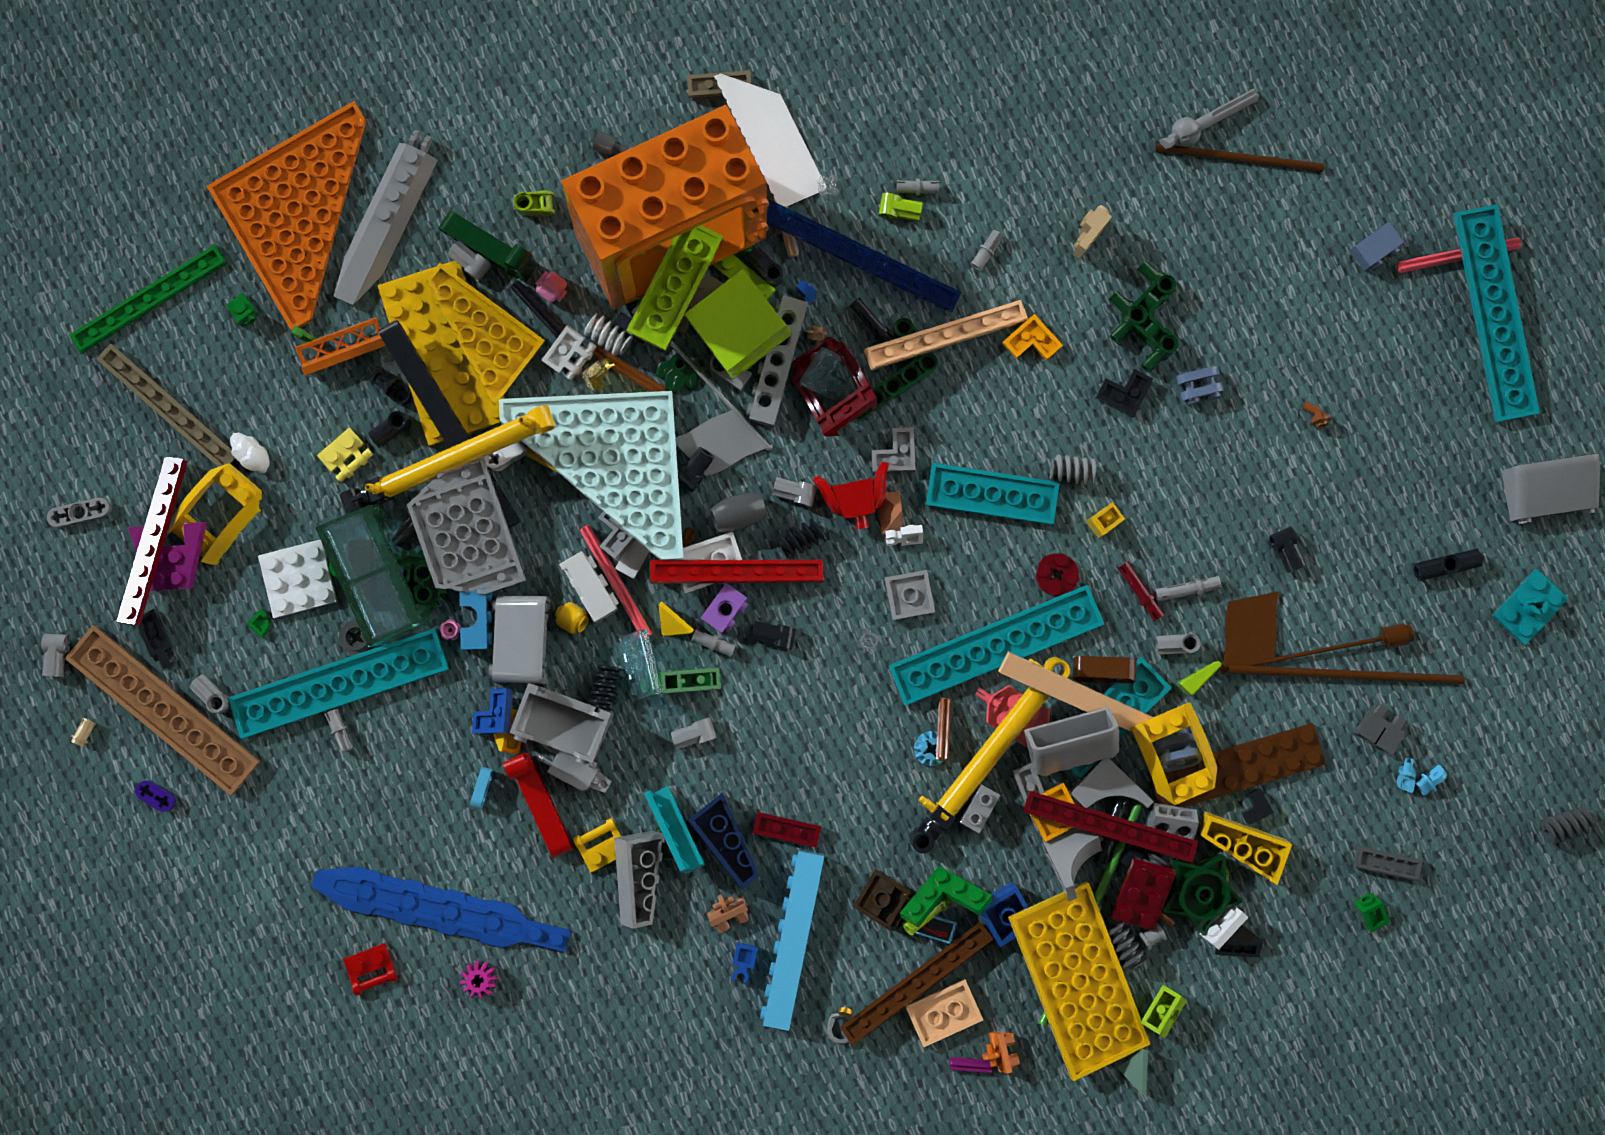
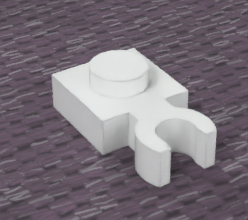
M922 525L900 527V531H885L887 546H893L897 543H901L902 546L923 543Z

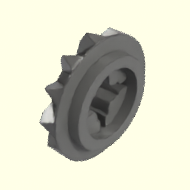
M352 620L341 628L339 643L346 652L356 655L372 647L374 640L373 629L366 622ZM349 632L355 634L360 632V637L364 642L356 641L353 643L354 638Z

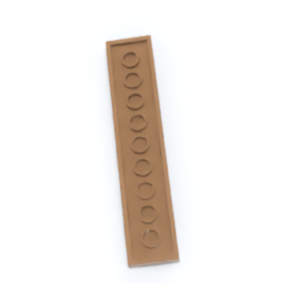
M92 625L65 657L69 663L230 796L236 793L261 761L98 626Z

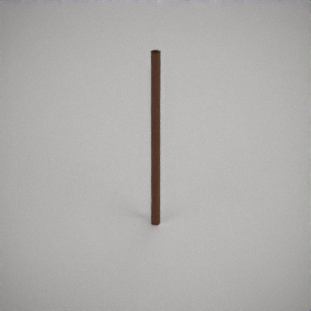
M1160 143L1155 145L1156 152L1323 172L1324 163L1178 145L1165 149Z

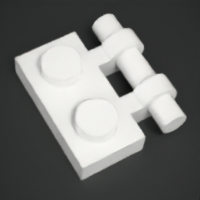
M567 325L542 358V361L557 372L566 367L569 371L565 376L569 380H573L576 375L581 373L585 362L592 358L593 351L597 346L592 342H589L586 348L581 346L580 344L585 337ZM576 351L580 356L574 363L569 359Z

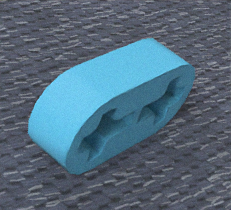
M481 768L470 806L482 809L493 776V769Z

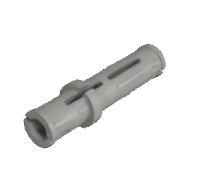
M1216 576L1201 580L1197 578L1188 583L1156 588L1154 591L1157 602L1194 594L1203 595V592L1218 590L1222 587L1220 577Z

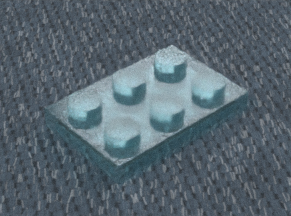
M647 629L620 637L619 647L623 653L625 671L629 677L630 692L634 697V701L663 693Z

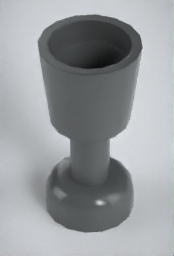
M599 130L593 144V151L612 155L613 152L622 153L637 145L632 144L628 148L617 144L616 138Z

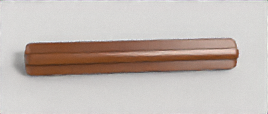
M596 345L597 347L593 351L595 358L649 392L666 391V388L612 355V353L606 351L601 346Z

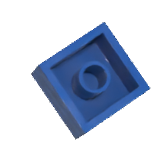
M1012 882L991 894L992 902L980 915L994 941L1000 947L1016 938L1008 917L1029 908L1020 891Z

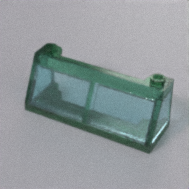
M378 505L365 506L315 528L368 647L391 643L431 623L428 618L429 612L427 608L415 603L381 527L384 524L385 514Z

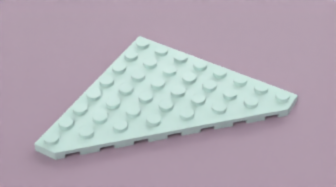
M672 391L499 399L500 423L502 424L528 414V411L535 407L548 405L556 427L549 432L528 437L522 440V442L659 560H683Z

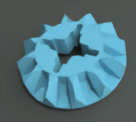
M929 731L921 734L914 744L916 758L927 766L941 764L943 761H938L931 752L923 754L928 748L927 740L932 745H937V732Z

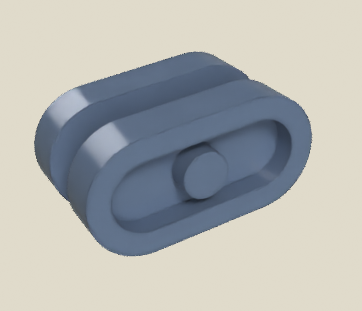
M1218 366L1176 376L1178 385L1185 384L1186 391L1180 393L1182 402L1187 401V404L1190 405L1200 402L1202 397L1208 396V400L1221 397L1220 393L1224 391L1222 382L1215 383L1214 377L1220 375ZM1206 380L1207 386L1194 388L1193 382Z
M1182 732L1176 736L1164 737L1153 744L1164 772L1192 767L1202 761L1201 753L1198 748H1195L1197 744L1191 733Z

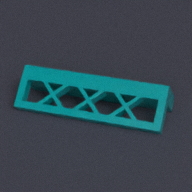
M666 786L655 793L650 790L644 793L680 872L687 875L706 865L670 787Z

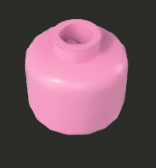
M545 271L535 283L537 285L536 292L549 303L554 302L556 299L560 302L567 294L565 290L567 287L566 280L555 271H550L549 273Z

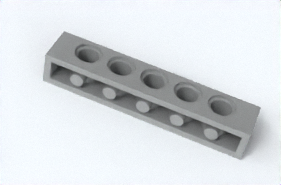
M783 296L782 301H777L775 311L781 319L789 316L794 320L791 325H787L793 334L787 338L788 343L786 345H778L766 355L765 362H760L758 374L761 377L759 383H754L752 395H755L754 402H749L746 415H749L750 422L772 428L775 426L808 307V302L787 296ZM773 357H780L783 362L779 366H773L770 361ZM768 377H773L777 380L775 386L769 387L765 384V380ZM767 397L771 400V404L768 407H762L759 404L760 399Z

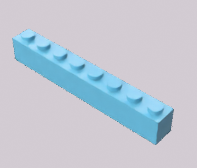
M798 850V854H793L791 867L795 868L794 874L788 877L786 887L790 889L789 898L784 897L782 910L786 911L785 918L780 919L778 926L781 938L780 941H775L773 951L774 954H777L775 963L771 962L769 975L773 976L772 982L766 985L764 997L768 998L767 1006H762L760 1019L764 1020L763 1026L786 1031L790 1029L824 855Z

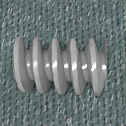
M1057 454L1051 462L1050 481L1057 475L1058 482H1061L1063 476H1066L1067 483L1074 477L1075 484H1078L1080 478H1083L1084 485L1087 484L1089 479H1091L1093 485L1096 476V461L1091 458L1089 463H1087V459L1083 457L1079 463L1078 457L1074 456L1072 461H1070L1068 455H1065L1062 461L1061 455Z

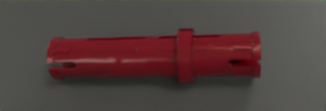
M1127 561L1117 569L1140 600V606H1144L1153 622L1164 616L1165 613L1154 599L1155 595H1151L1130 562Z

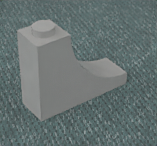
M1110 759L1098 760L1069 791L1074 804L1086 808L1094 802L1109 796H1126L1136 800L1146 808L1154 802Z
M1072 828L1047 842L1043 841L1045 853L1068 901L1077 899L1074 882L1081 865L1092 855L1102 851L1100 842L1103 841V837L1101 835Z

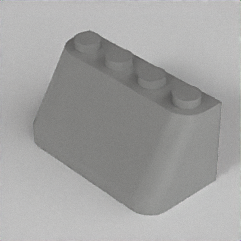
M1109 707L1024 730L1032 767L1035 773L1041 776H1048L1051 773L1062 770H1070L1073 767L1091 764L1102 759H1110L1119 752L1118 724Z

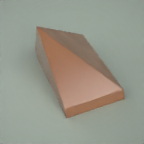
M899 491L886 492L885 500L879 508L881 536L886 535L885 531H900V527H903Z

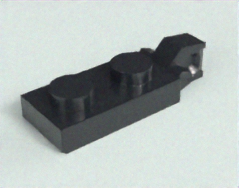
M152 609L143 614L141 625L137 627L150 657H153L155 662L160 661L162 668L168 670L175 666L171 657L174 654L173 646L157 609Z

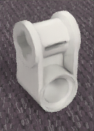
M519 441L492 453V455L485 456L484 459L489 468L494 471H502L513 462L525 456L528 451L522 442ZM495 456L498 457L499 461L497 465L494 463L493 459Z

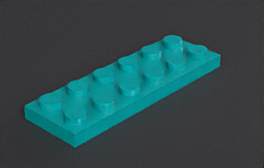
M932 463L925 506L1053 525L1060 482Z
M1139 657L1137 659L1136 682L1131 684L1113 683L1103 694L1143 713H1147L1172 687L1142 657ZM1118 726L1120 740L1128 730ZM1097 761L1087 765L1076 766L1070 770L1080 779Z

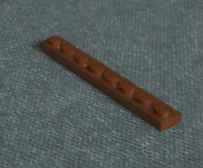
M979 922L840 1026V1029L852 1046H855L994 942V939L982 923Z

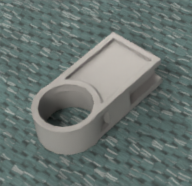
M714 355L710 360L711 370L739 391H742L753 376L752 373L746 370L733 380L726 370L718 372L714 369L713 361L716 359Z

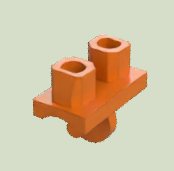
M989 1032L990 1044H986L987 1052L982 1054L983 1060H989L991 1067L996 1066L997 1072L1011 1073L1012 1068L1020 1064L1017 1053L1008 1054L1007 1046L1015 1044L1013 1033Z

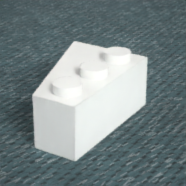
M581 551L559 564L595 623L618 610L616 605L619 602L614 593L609 594L605 588L608 583L602 574L598 576L594 569L597 567V564L591 555L587 557Z

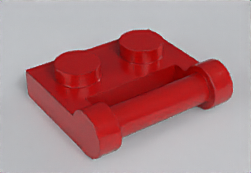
M386 943L343 959L355 996L361 995L363 991L389 981L392 983L398 980ZM386 967L387 973L360 983L359 976Z

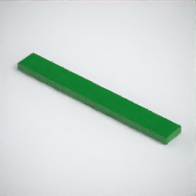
M213 245L69 334L78 351L83 354L228 263L219 248Z

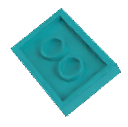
M1535 569L1492 614V617L1522 645H1526L1569 598L1538 569Z

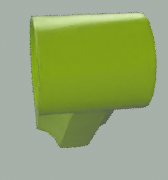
M883 193L878 215L882 218H901L919 222L923 203L901 199L896 194Z

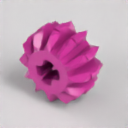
M479 961L474 962V967L468 964L466 966L468 972L463 971L461 973L463 977L467 978L460 981L461 985L467 984L463 992L466 993L471 990V998H474L476 993H478L479 999H482L484 993L488 996L492 994L490 988L495 989L497 987V984L492 981L498 979V975L490 974L495 968L491 967L487 970L488 962L486 961L482 964V967ZM478 975H480L479 978L483 977L484 979L480 985L474 981Z

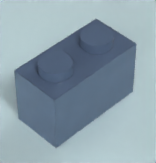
M1388 222L1354 246L1350 253L1364 271L1370 267L1374 270L1384 263L1381 260L1383 257L1388 255L1391 258L1400 251L1399 246L1404 241L1390 222Z

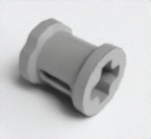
M1158 923L1154 930L1138 933L1148 951L1156 943L1167 940L1164 931Z

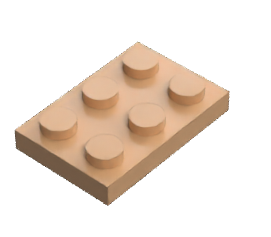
M965 979L920 998L906 1007L923 1047L983 1021Z

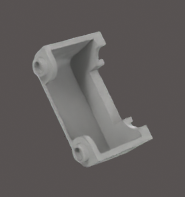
M1599 454L1519 465L1502 471L1510 521L1518 520V524L1532 522L1531 518L1572 511H1581V514L1585 515L1595 513V509L1599 508Z
M497 596L496 600L492 601V613H495L493 665H489V678H492L493 682L547 684V673H545L543 667H546V632L549 615L545 614V612H548V609H550L551 598L547 596Z
M528 683L510 733L514 734V739L526 743L527 739L571 754L577 757L576 762L588 766L589 762L594 763L614 713Z

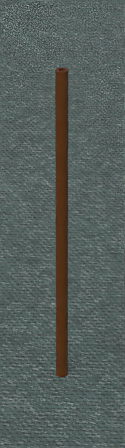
M1247 665L1227 666V672L1232 674L1464 684L1463 675Z

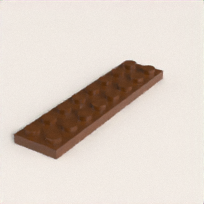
M1309 723L1212 752L1217 765L1215 788L1175 806H1190L1326 765L1314 724ZM1202 759L1195 766L1164 773L1169 784L1204 769L1205 765ZM1147 772L1156 803L1174 806L1167 799L1157 794L1150 772Z

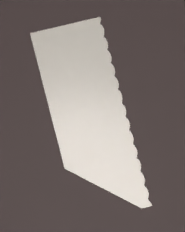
M723 74L714 76L724 98L727 99V105L732 109V115L736 118L742 135L746 138L747 145L750 146L751 153L755 156V160L760 166V170L769 185L771 193L774 194L776 203L779 204V210L826 190L825 183L781 94Z

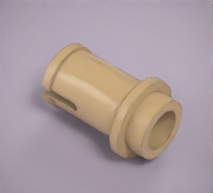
M83 717L76 733L71 735V742L82 747L85 743L87 744V739L96 723Z

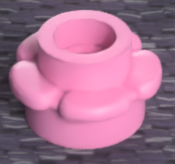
M448 619L440 625L442 638L445 640L457 639L460 633V624L456 623L453 619Z

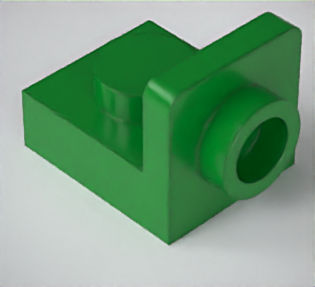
M243 293L225 305L235 318V322L241 327L253 324L256 321L255 317L259 315Z
M1373 893L1364 895L1354 901L1355 907L1361 912L1366 928L1370 932L1390 923L1383 903Z

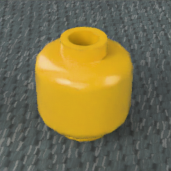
M573 602L560 605L555 613L558 627L570 634L582 632L589 621L586 610Z

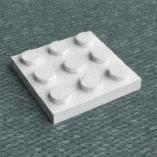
M320 539L258 556L273 618L338 602L323 540Z

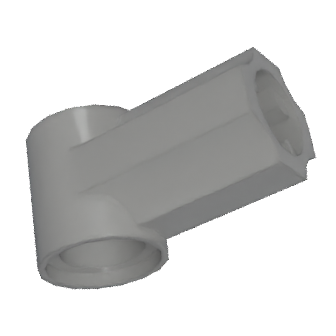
M460 241L454 243L447 254L461 265L468 275L474 277L473 279L477 282H480L492 267L484 257L478 253L476 255Z
M777 477L772 496L791 500L795 504L801 506L804 504L805 507L812 508L817 486Z
M47 633L43 635L41 641V649L44 652L42 676L64 677L65 654L69 652L70 648L68 646L70 644L69 635Z
M1195 634L1156 636L1157 655L1194 653L1200 648L1201 642ZM1188 637L1194 641V647L1191 650L1184 646V641Z
M201 674L191 682L190 689L206 704L210 712L223 714L230 711L229 696L225 695L205 674ZM221 698L222 706L218 709L216 701Z
M710 717L694 722L691 726L670 732L676 750L717 738Z

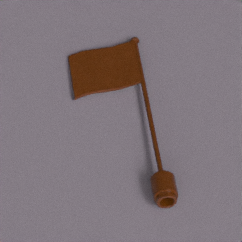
M1279 592L1228 602L1226 609L1225 651L1223 664L1218 669V672L1223 675V672H1227L1228 665L1257 666L1378 641L1385 645L1386 648L1408 645L1409 642L1414 641V632L1410 624L1405 625L1402 623L1383 627L1379 637L1273 658L1277 637L1276 606Z

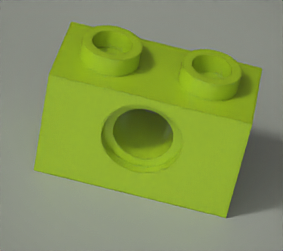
M1162 985L1140 1023L1161 1037L1166 1038L1187 1000Z

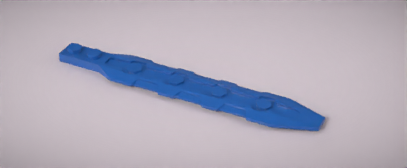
M358 866L318 870L315 872L312 888L346 910L366 915L374 914L387 917L407 925L415 924L436 929L440 933L452 936L456 934L501 948L525 942L566 952L571 932L570 929L529 920L513 904L493 899L489 901L476 898L452 889L444 890L431 887L411 879L403 880L386 876L378 871Z

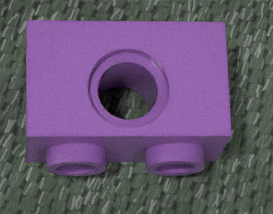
M725 583L701 619L722 634L724 631L729 632L736 623L733 620L737 613L741 615L747 608V597ZM723 604L732 606L730 615L724 616L720 613V607Z

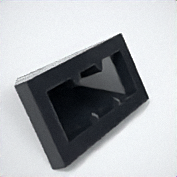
M1241 925L1219 950L1215 948V954L1259 957L1263 941Z

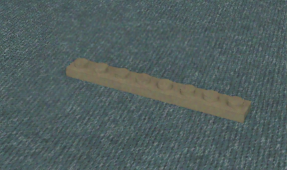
M110 344L96 359L218 467L228 463L233 465L237 459L231 454L232 449L113 344Z

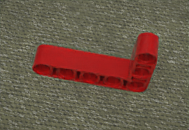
M529 752L522 753L503 762V766L509 779L517 781L551 856L556 858L573 850L574 847L572 842L568 841L570 839L563 822L559 821L561 818L553 801H550L552 798L545 783L541 782L543 779L535 762H532L534 760Z

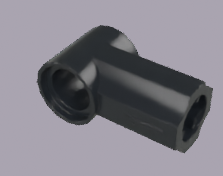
M759 246L753 248L745 257V260L772 287L781 285L784 279L782 267L775 263ZM772 271L780 274L776 279H771L768 275Z
M393 411L386 420L368 432L369 437L378 448H381L401 432L407 431L412 425V420L409 415L401 411ZM402 416L404 422L401 426L397 427L396 419Z
M698 447L688 464L684 465L678 473V482L691 492H694L697 488L696 485L701 483L703 474L715 458L712 453L702 447Z
M1291 527L1269 535L1271 544H1274L1272 547L1279 554L1287 573L1306 566L1297 547L1298 540L1296 534Z
M755 621L751 639L792 650L796 628Z

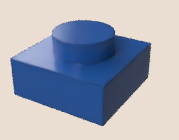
M803 280L796 285L797 292L811 306L817 300L816 289L810 283L806 284Z

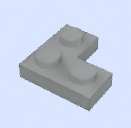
M914 427L892 428L893 449L871 451L872 473L876 472L882 462L890 463L887 472L916 470Z
M603 511L598 518L613 531L599 547L618 561L636 539Z

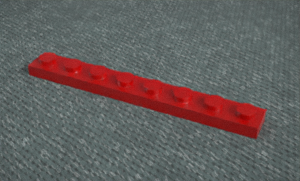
M650 560V584L822 583L824 581L822 560Z

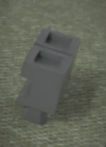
M1377 704L1372 711L1365 713L1363 720L1355 727L1352 733L1367 743H1371L1370 745L1385 755L1393 756L1406 734L1403 732L1407 720L1401 716L1394 715L1391 722L1386 721L1384 718L1388 714L1389 709L1382 704Z

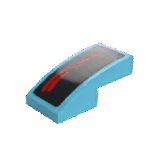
M935 916L915 933L951 944L957 922Z

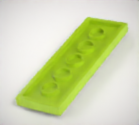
M700 225L674 237L626 332L666 352L723 241V236Z

